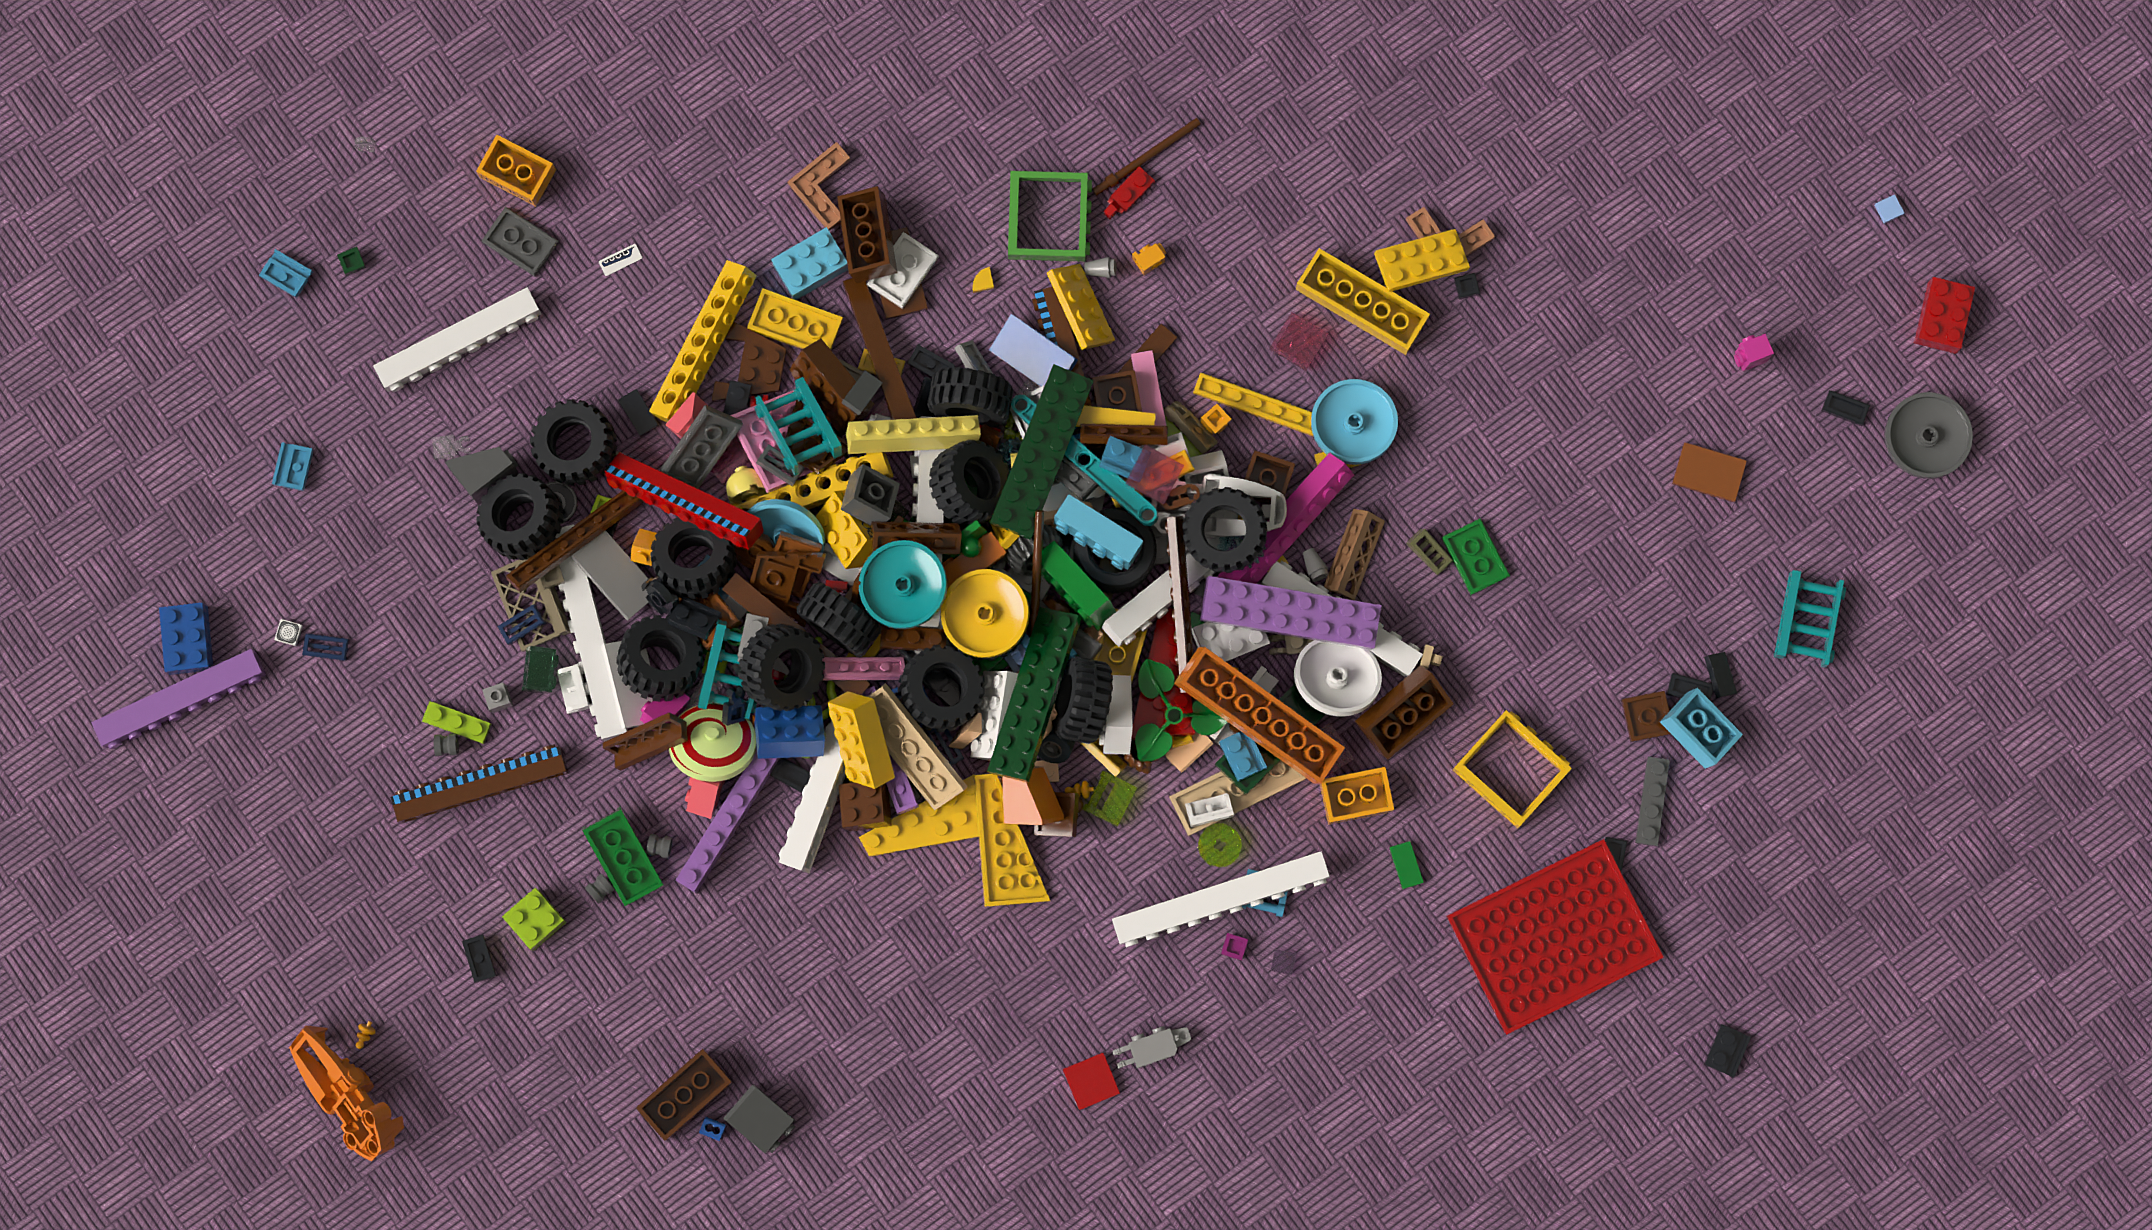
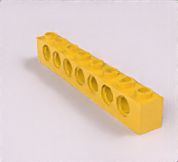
M728 260L726 261L649 410L650 413L660 420L668 422L693 392L697 393L757 276L747 267Z
M885 452L866 453V455L859 458L858 456L850 457L844 464H833L821 474L809 473L805 479L796 480L793 487L788 484L769 493L766 492L762 496H750L744 503H733L731 505L748 511L759 502L771 499L783 500L785 496L790 495L791 502L810 510L825 504L834 491L846 490L848 481L842 480L844 473L851 472L852 474L862 464H871L873 470L888 478L894 476ZM830 479V487L823 489V482ZM810 487L811 493L807 497H803V490Z

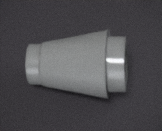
M1106 257L1085 262V275L1106 278L1116 276L1115 259Z
M1310 548L1302 553L1308 577L1312 578L1313 582L1320 581L1329 575L1328 567L1314 548Z

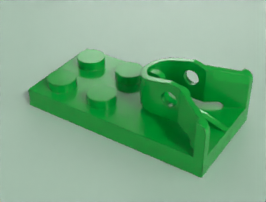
M621 806L617 808V811L587 827H582L584 835L624 906L663 886L659 875L624 815Z

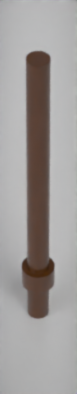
M1197 118L1193 119L1116 173L1106 176L1103 182L1092 188L1093 193L1097 196L1109 187L1113 188L1119 184V180L1200 126V121Z
M1043 510L1035 511L1031 611H1029L1028 621L1030 622L1029 638L1031 637L1040 606Z

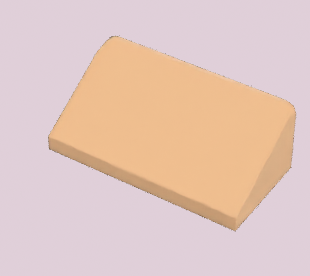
M977 713L957 731L949 747L963 749L982 733L981 713Z
M1195 731V735H1192L1194 742L1176 748L1171 747L1165 754V757L1182 773L1214 744L1206 735H1201Z

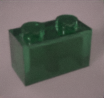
M536 646L526 648L522 691L549 694L552 692V689H555L556 676H554V668H557L559 661L556 649Z

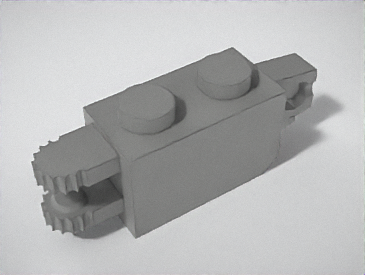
M1162 1026L1152 1030L1153 1034L1147 1037L1144 1036V1033L1131 1037L1132 1042H1129L1128 1045L1112 1051L1114 1055H1120L1131 1050L1133 1058L1117 1063L1118 1069L1135 1063L1138 1069L1174 1056L1177 1047L1191 1040L1188 1028L1175 1030L1169 1028L1165 1030V1027Z

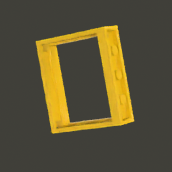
M1506 710L1452 771L1518 829L1572 768L1563 755L1557 756L1552 751L1554 748L1545 740L1542 742L1536 737L1537 732L1528 725L1525 727L1519 722L1521 718L1518 715H1515L1512 711L1509 713ZM1504 722L1560 771L1521 815L1465 766Z

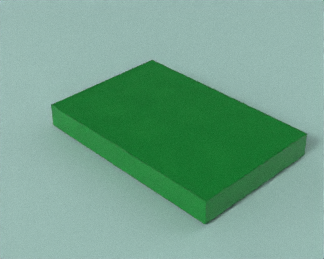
M1481 518L1441 538L1470 595L1476 594L1510 577Z

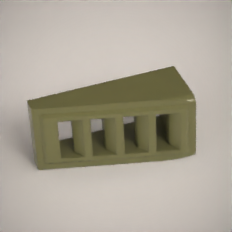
M1420 529L1406 542L1408 547L1436 575H1439L1453 561L1426 529ZM1423 537L1425 540L1418 546L1416 543ZM1430 544L1431 547L1424 553L1422 550ZM1436 550L1438 553L1429 559L1428 556ZM1442 556L1444 559L1435 566L1434 563Z

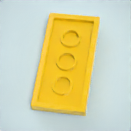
M1456 229L1379 249L1374 253L1388 292L1468 271L1470 268Z
M1081 264L1055 268L1047 272L1081 349L1107 345L1115 341L1112 330L1106 321Z
M762 288L747 329L800 349H804L821 338L831 350L843 317Z

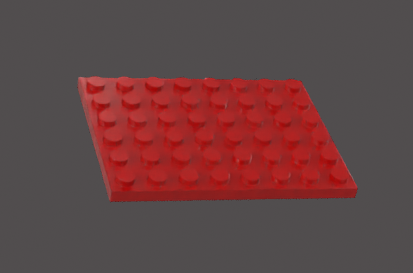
M1604 839L1446 916L1505 1035L1664 958Z

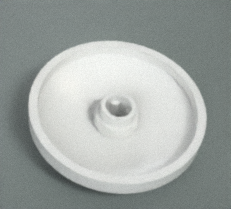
M1316 640L1304 647L1299 654L1294 668L1295 684L1304 700L1318 711L1333 716H1351L1367 709L1376 699L1382 682L1379 663L1370 650Z

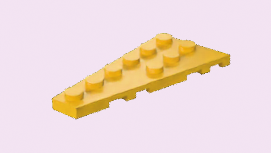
M993 774L974 775L984 906L1050 901L1018 824H1004L1003 788L998 776Z
M974 775L963 780L968 786L964 791L935 811L926 800L920 803L918 808L891 819L892 826L874 828L861 835L859 839L869 857L979 837Z

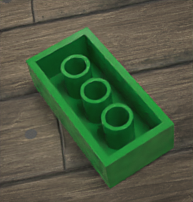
M1055 541L1042 550L1041 576L1048 584L1051 583L1054 586L1055 591L1062 599L1065 598L1068 605L1075 613L1078 612L1082 620L1089 628L1094 626L1099 631L1104 622L1116 613L1108 597Z

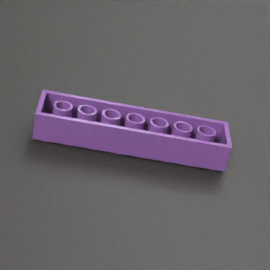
M1208 576L1206 578L1199 621L1371 650L1375 648L1381 605Z

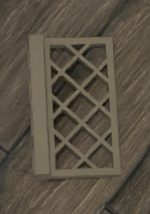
M517 560L491 572L509 619L515 616L518 610H524L520 608L523 597L526 596L533 599L532 605L537 604V602L545 605L546 610L542 618L546 622L551 623L555 633L548 636L541 633L544 625L539 627L537 631L534 630L535 637L532 643L525 645L523 638L518 640L522 652L561 635L565 636L571 633L555 586L544 589L541 579L534 582L538 587L536 596L533 597L525 593L527 588L520 593L512 588L510 582L508 586L501 583L499 574L504 572L510 573V569H516L527 560ZM510 590L520 594L516 605L508 602L507 597ZM531 612L530 614H528L526 619L533 616L534 613ZM517 622L513 623V624L511 625L512 628L515 627L516 625H518V623H517ZM526 625L525 627H523V628L521 629V631H523L524 629H526L528 625Z

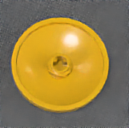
M980 569L962 575L949 587L941 606V622L946 636L959 650L974 657L990 658L1008 652L1021 640L1028 626L1029 605L1023 590L1011 577L996 570Z

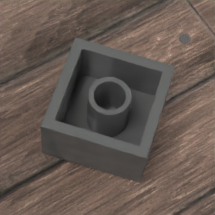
M862 464L849 477L840 510L870 526L871 521L887 522L891 518L900 483Z

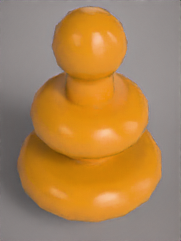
M1086 780L1082 782L1081 786L1079 783H1076L1074 788H1065V793H1078L1079 797L1082 793L1085 799L1089 797L1091 791H1094V787H1089V783Z
M368 1021L367 1025H358L359 1030L362 1032L357 1033L359 1041L356 1043V1048L362 1049L364 1041L370 1040L369 1035L376 1033V1030L371 1027V1021Z

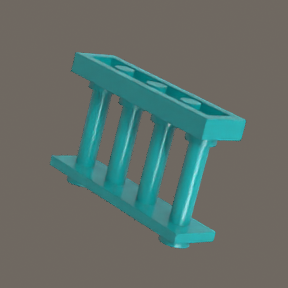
M803 377L795 380L796 389L793 390L794 392L767 404H764L762 398L757 396V406L754 407L758 418H763L784 456L783 462L787 470L791 469L794 476L799 475L798 463L825 451L827 453L830 452L834 459L842 455L841 443ZM793 401H802L804 404L802 410L775 422L769 413ZM805 417L811 418L814 422L812 427L787 438H783L779 431L780 428ZM815 434L821 435L823 438L822 444L793 456L788 447Z
M1792 570L1788 576L1774 658L1783 659L1786 654L1791 652L1822 659L1821 667L1825 668L1834 659L1835 650H1832L1840 601L1844 600L1846 594V587H1843L1844 580H1839L1836 582L1835 587L1803 581V578H1800L1801 572ZM1803 589L1833 595L1832 607L1828 608L1799 602L1800 600L1796 599L1797 593ZM1799 610L1829 616L1828 629L1796 623L1793 620V614ZM1795 631L1826 638L1824 650L1792 644L1789 641L1790 633Z
M717 621L698 708L707 709L708 703L723 704L729 701L727 696L714 694L715 691H711L712 684L717 683V681L742 687L741 682L743 680L739 677L719 673L720 670H716L717 663L722 662V660L739 664L736 654L724 652L725 650L721 649L723 641L728 639L740 642L742 637L741 633L729 631L730 629L726 628V621ZM750 697L746 701V719L750 718L751 713L755 714L757 702Z

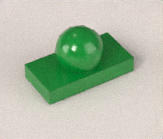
M977 520L961 531L960 553L968 558L978 556L981 552V544L978 539L988 532ZM949 554V555H950L952 558H955V557L958 556L959 554Z

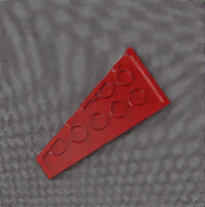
M1168 609L1169 611L1163 617L1157 619L1148 659L1168 666L1174 674L1175 683L1179 675V666L1175 660L1177 644L1174 642V632L1176 627L1172 619L1173 609ZM1174 684L1171 690L1163 692L1171 706L1180 708L1183 713H1193L1191 695L1186 692H1180V688ZM1140 692L1131 740H1135L1137 731L1143 725L1152 723L1161 728L1166 723L1165 711L1167 706L1160 694L1155 698H1148ZM1185 717L1178 724H1170L1164 732L1169 733L1172 737L1195 735V730L1191 725L1193 717Z

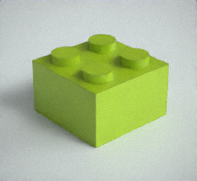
M534 888L502 916L532 951H535L567 923L537 888Z

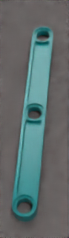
M1017 395L1011 402L1012 409L1017 416L1029 425L1036 404L1025 395ZM1025 400L1027 402L1026 409L1022 411L1017 410V402ZM1072 436L1064 456L1093 479L1102 490L1145 526L1154 525L1158 520L1156 508L1116 473L1099 467L1101 460ZM1082 455L1090 456V462L1087 465L1079 464L1078 461ZM1146 510L1153 511V519L1149 521L1142 518L1143 512Z

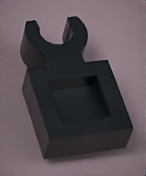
M740 685L737 686L736 693L731 688L727 689L729 701L723 703L722 723L726 726L745 721L746 701L743 700L745 690Z

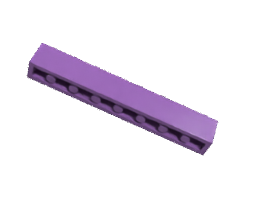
M250 649L91 723L101 746L114 749L122 745L121 742L128 738L129 740H134L142 736L141 732L148 729L153 731L162 726L161 723L167 720L170 722L178 720L182 717V713L187 711L191 713L201 709V705L208 701L209 703H214L222 699L221 696L228 692L229 694L236 693L245 684H256L266 674L257 653Z
M756 750L753 760L739 777L675 881L697 894L780 758L758 759Z

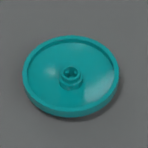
M893 541L879 547L868 557L859 577L861 582L859 594L868 613L878 622L896 629H910L929 621L940 610L947 593V576L940 559L926 546L913 541Z

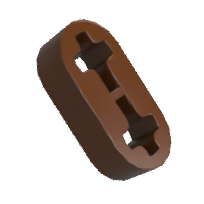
M1186 484L1166 490L1160 495V504L1162 508L1168 511L1186 507L1200 497V491L1193 484ZM1191 488L1192 491L1197 492L1193 500H1190L1189 497L1181 498V495L1187 494V489ZM1167 495H1170L1172 498L1179 497L1178 500L1172 502V506L1163 503Z

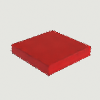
M1104 1053L1063 1069L1079 1110L1120 1094Z

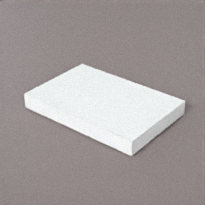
M904 232L893 246L898 273L872 279L867 283L868 287L902 309L939 258V255Z

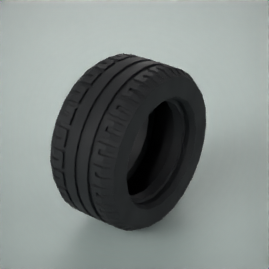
M1123 508L1100 510L1098 513L1143 540L1139 558L1134 566L1125 572H1106L1093 560L1091 547L1087 544L1084 547L1075 541L1074 562L1102 592H1111V594L1128 592L1142 584L1153 569L1157 553L1155 535L1150 526L1143 525Z

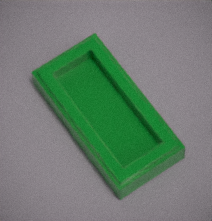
M1408 841L1389 847L1402 890L1424 883L1411 842Z

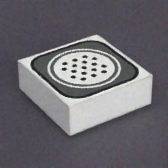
M281 619L274 640L297 647L303 626Z

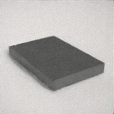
M506 206L481 241L533 277H536L559 244L558 240Z

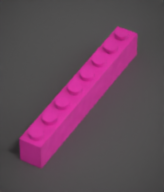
M1328 453L1286 500L1287 513L1285 521L1280 528L1267 531L1266 544H1264L1260 556L1258 555L1251 565L1248 564L1240 571L1235 570L1231 573L1221 572L1217 577L1257 584L1351 480L1354 473L1343 461Z

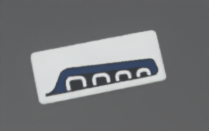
M633 244L600 260L599 264L605 276H608L642 259V256L636 244Z

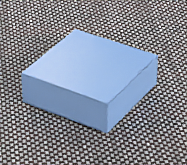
M1895 195L1874 205L1884 224L1904 214Z

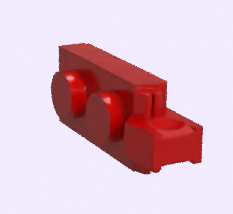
M1139 166L1110 196L1107 201L1110 205L1104 210V215L1111 219L1117 212L1121 215L1124 212L1126 213L1155 183V180Z

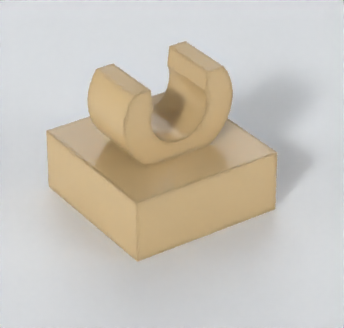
M1425 645L1419 666L1422 665L1426 669L1429 668V664L1439 666L1443 656L1432 654L1434 647Z

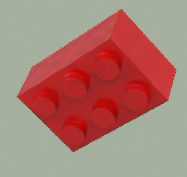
M1932 277L1927 284L1914 344L1956 354L1962 347L1975 287Z

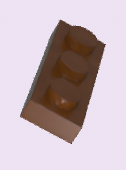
M882 625L880 648L921 651L925 648L931 649L933 645H940L941 648H944L947 636L944 629L919 627L896 629Z

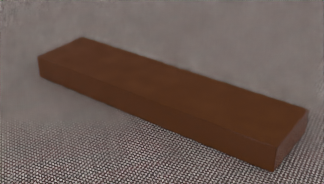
M1080 424V443L1107 444L1109 437L1112 436L1130 444L1167 445L1168 426Z

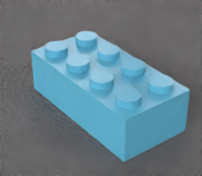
M1068 494L1054 516L1055 528L1064 535H1067V533L1075 537L1074 541L1084 547L1087 544L1093 548V553L1101 558L1106 556L1111 559V564L1120 570L1123 568L1128 570L1142 549V539Z

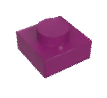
M1227 933L1221 955L1242 961L1248 939Z

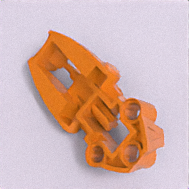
M305 1025L289 1047L301 1076L322 1110L327 1114H337L343 1122L341 1129L344 1132L343 1140L346 1147L370 1161L375 1160L379 1155L394 1148V1139L404 1128L403 1117L400 1116L391 1120L392 1113L386 1103L380 1102L375 1105L367 1093L373 1089L374 1085L364 1070L355 1067L354 1064H350L348 1058L341 1059L325 1044V1032L328 1028ZM312 1047L325 1068L305 1049Z

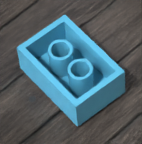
M827 227L771 259L775 270L794 300L801 298L848 270L847 260Z
M1698 688L1687 692L1660 721L1705 769L1716 765L1743 735Z

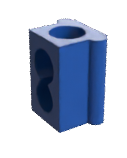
M705 1117L699 1133L720 1141L726 1129V1124ZM711 1123L714 1128L719 1127L720 1133L708 1132L706 1125Z

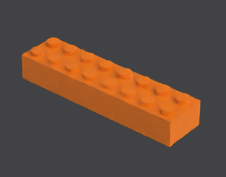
M1198 647L1174 683L1314 784H1321L1345 749L1344 746L1206 647Z

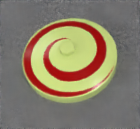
M708 703L707 709L698 708L697 705L686 710L679 718L687 722V741L669 748L674 764L686 775L701 781L716 782L737 776L749 766L756 752L755 729L750 720L745 718V721L726 726L722 723L723 704Z

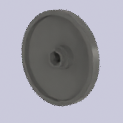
M1925 392L1904 399L1894 408L1886 422L1884 438L1891 459L1900 469L1914 477L1935 479L1952 473L1966 460L1971 450L1973 432L1966 412L1958 403L1945 395Z

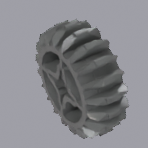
M1044 524L1042 550L1053 541L1062 547L1063 540L1059 532L1051 525ZM1034 532L1030 540L1018 537V540L1008 549L1009 552L1006 556L1008 557L1009 565L1019 575L1032 574Z

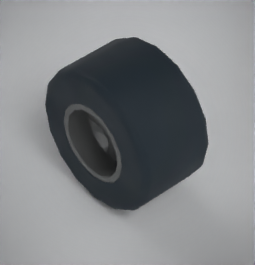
M1052 725L1050 733L1042 740L1038 757L1049 763L1059 764L1065 762L1070 757L1076 741L1059 738L1054 733Z

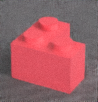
M690 777L688 785L691 786V789H688L685 801L688 802L686 811L711 819L718 806L720 792L726 780L708 782Z

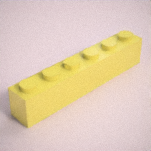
M978 415L857 421L848 423L846 440L848 454L948 449L962 441H978L981 433Z

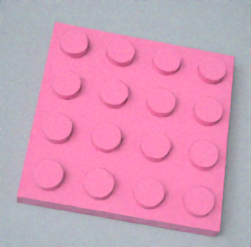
M792 390V391H790V392H787V393H785V394H782V395H780V396H777V397H775V398H772V399H770V400H768V401H765L764 404L770 403V402H772V401H774V400H776V399H779V398H781V397H783V396H786V395H788V394H790V393H792V392H794V391ZM796 401L769 412L774 422L791 415ZM755 406L730 416L742 420L743 426L736 435L761 479L766 492L769 493L788 485V483L756 464L768 444L780 452L781 450L763 418H758L754 409ZM806 418V420L814 423L811 418ZM789 425L779 429L783 438L786 437ZM768 452V455H769V456H771V457L774 458L775 460L780 461V462H782V463L784 464L783 461H781L780 459L776 458L775 456H773L772 454H770V453ZM843 456L841 459H839L837 462H835L834 464H839V463L844 462V459H845L844 456ZM805 467L798 480L805 478L807 474L813 471Z

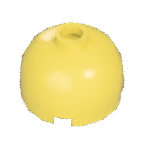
M741 466L735 469V473L727 480L726 491L730 504H741L743 500L750 496L766 494L761 479L754 468Z

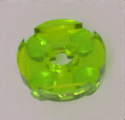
M1223 823L1208 826L1200 835L1198 841V852L1201 858L1208 865L1217 868L1233 864L1239 857L1242 848L1238 832ZM1219 839L1221 843H1226L1221 852L1213 847L1216 844V840Z

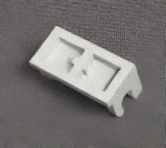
M575 664L559 669L557 675L567 714L590 709V702L585 692V682L579 665Z
M1228 793L1185 804L1191 828L1234 816Z

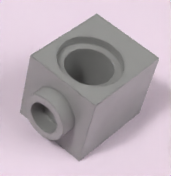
M504 683L482 689L488 709L492 713L513 706L507 685Z

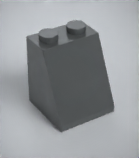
M500 447L457 457L445 462L452 474L477 505L482 503L480 501L482 496H486L488 493L487 489L491 485L495 486L497 484L496 481L501 478L505 480L511 474L516 476L519 474L516 469L518 464L508 450L503 452Z
M752 1085L723 1118L765 1154L769 1151L773 1153L781 1144L779 1139L783 1135L788 1136L796 1127L793 1125L796 1120L756 1085Z

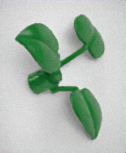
M1146 659L1140 668L1138 676L1139 688L1148 698H1155L1160 694L1167 706L1165 711V719L1167 721L1161 728L1156 724L1150 723L1143 725L1137 731L1135 744L1140 761H1153L1164 756L1172 745V736L1164 732V730L1170 724L1180 723L1185 717H1193L1191 720L1192 728L1201 735L1214 734L1228 723L1198 700L1193 703V713H1183L1180 708L1171 706L1163 692H1167L1173 687L1174 674L1168 666L1150 659Z

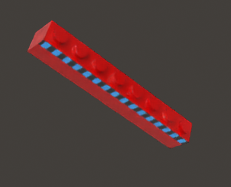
M620 452L604 470L607 482L611 487L619 488L632 497L636 496L648 505H655L665 513H672L682 521H689L701 530H708L718 538H725L737 547H744L749 550L764 532L761 518Z

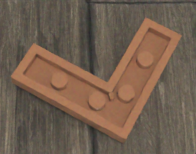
M837 142L787 182L808 209L829 231L841 222L840 212L819 185L851 160Z
M1425 207L1406 218L1407 223L1418 239L1441 233ZM1484 219L1458 235L1466 256L1495 239L1494 234Z

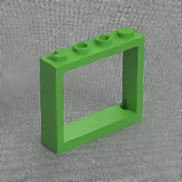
M1011 171L1008 259L1085 262V255H1090V242H1086V234H1090L1091 221H1086L1087 213H1091V201L1087 200V192L1092 193V180H1088V173ZM1019 181L1081 182L1079 250L1017 248Z

